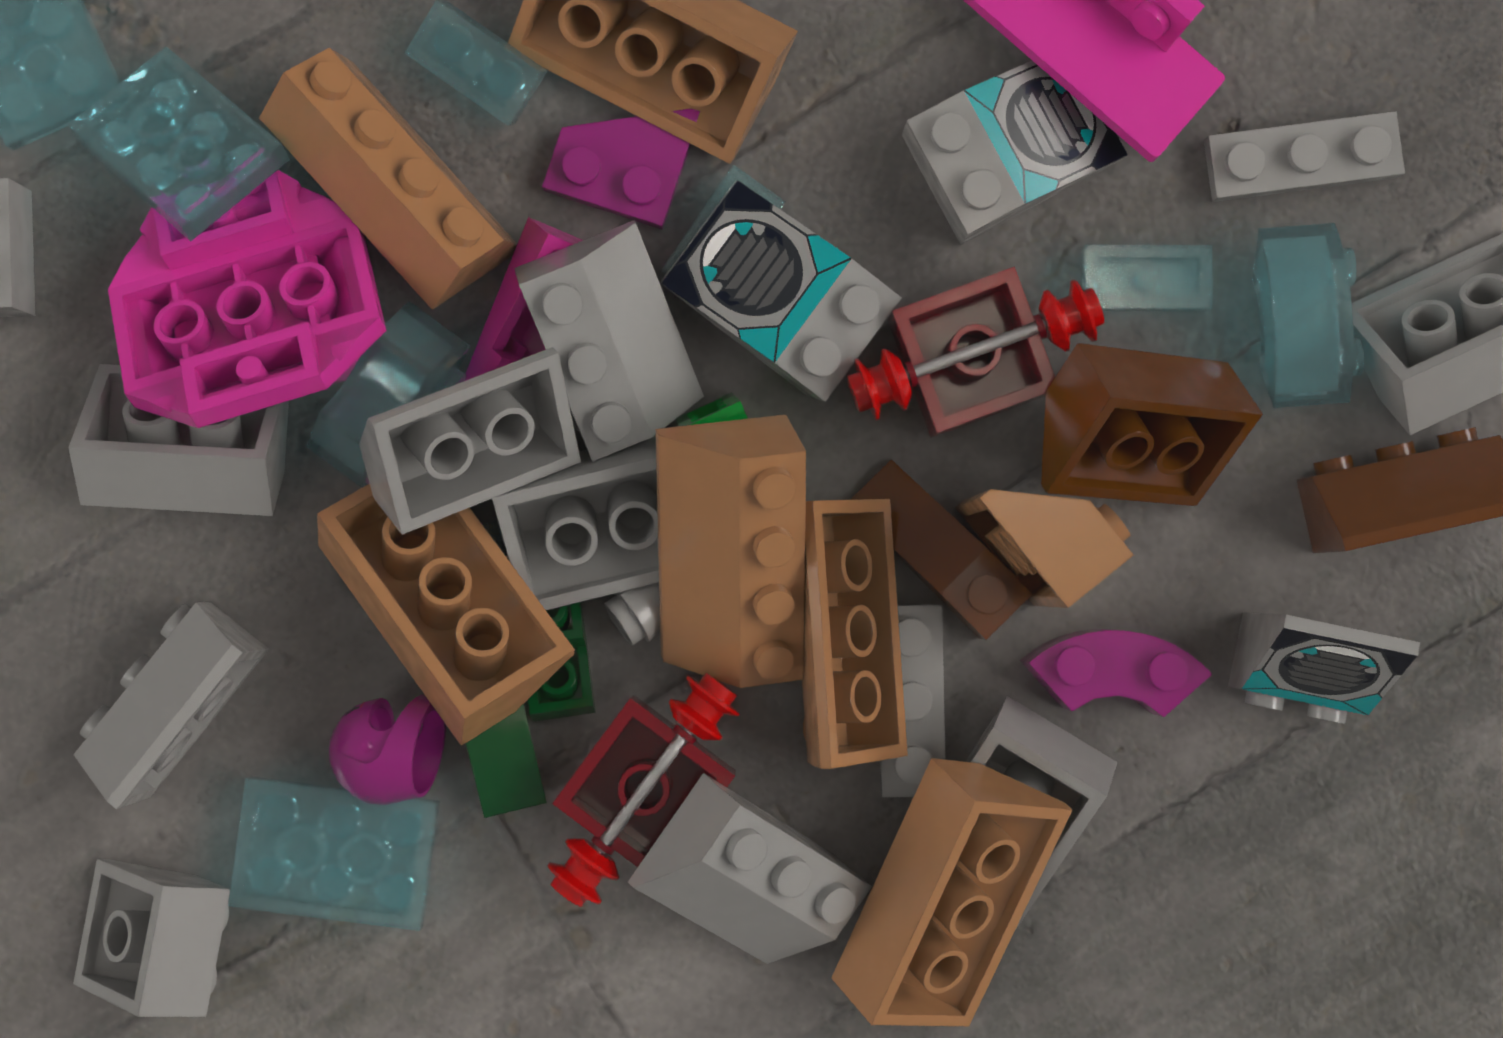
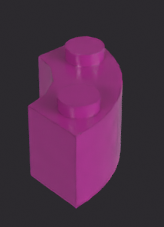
M1091 629L1062 635L1042 644L1020 660L1061 708L1069 711H1074L1096 698L1123 696L1131 698L1149 713L1165 717L1212 675L1201 662L1170 642L1139 632L1115 629Z

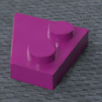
M692 108L672 111L694 122H697L700 111ZM638 116L562 127L542 188L545 192L663 230L691 144Z

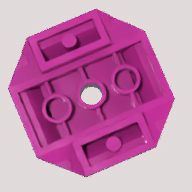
M276 168L152 205L139 229L142 236L123 259L108 288L124 394L135 408L195 428H201L326 390L333 384L346 381L361 355L387 331L365 235L334 201L301 187L299 181Z

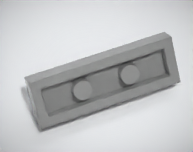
M1397 111L1209 135L1204 140L1212 202L1395 179L1405 174Z
M897 605L908 756L880 761L882 797H914L931 758L945 760L942 605Z

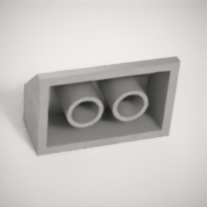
M635 220L514 268L519 286L545 349L553 347L559 353L569 406L592 462L654 437L656 435L655 429L665 428L704 397Z
M1503 233L1339 308L1342 322L1378 398L1409 435L1503 393Z
M553 347L367 419L359 443L373 498L402 535L581 463L559 353Z
M100 364L68 447L80 505L273 516L285 473L289 401L201 428H195L135 408L124 394L120 365Z
M656 435L593 462L588 450L579 451L581 463L492 498L509 561L545 610L659 583Z
M196 602L192 608L186 604L182 605L163 626L160 634L166 640L151 658L146 654L142 655L124 674L120 684L126 690L111 708L106 704L102 705L92 714L80 730L79 734L86 740L74 753V756L104 799L115 809L148 799L154 794L269 650V648L211 602Z
M704 773L628 881L634 889L766 964L834 941L872 887L833 853Z

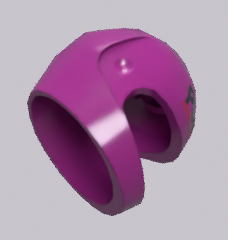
M424 694L410 701L396 721L394 720L391 705L385 698L365 701L346 712L332 732L329 744V760L332 771L344 789L354 798L367 804L388 805L423 797L431 789L440 767L445 745L446 724Z

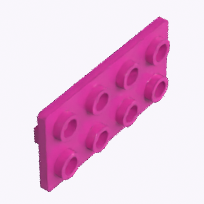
M963 0L1149 162H1154L1225 81L1223 73L1180 37L1205 7L1199 0Z

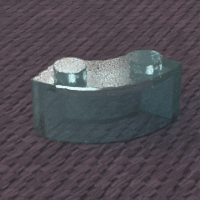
M1335 223L1258 229L1253 283L1260 316V370L1273 408L1350 403L1353 376H1361L1363 373L1364 351L1360 338H1354L1350 293V286H1353L1356 281V258L1351 247H1342Z
M410 301L385 324L387 331L365 351L351 375L320 411L306 445L308 449L361 488L369 484L359 446L367 419L464 382L467 376L459 370V367L470 345Z

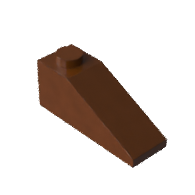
M892 459L850 499H890L894 553L979 639L987 640L1033 595L977 538Z

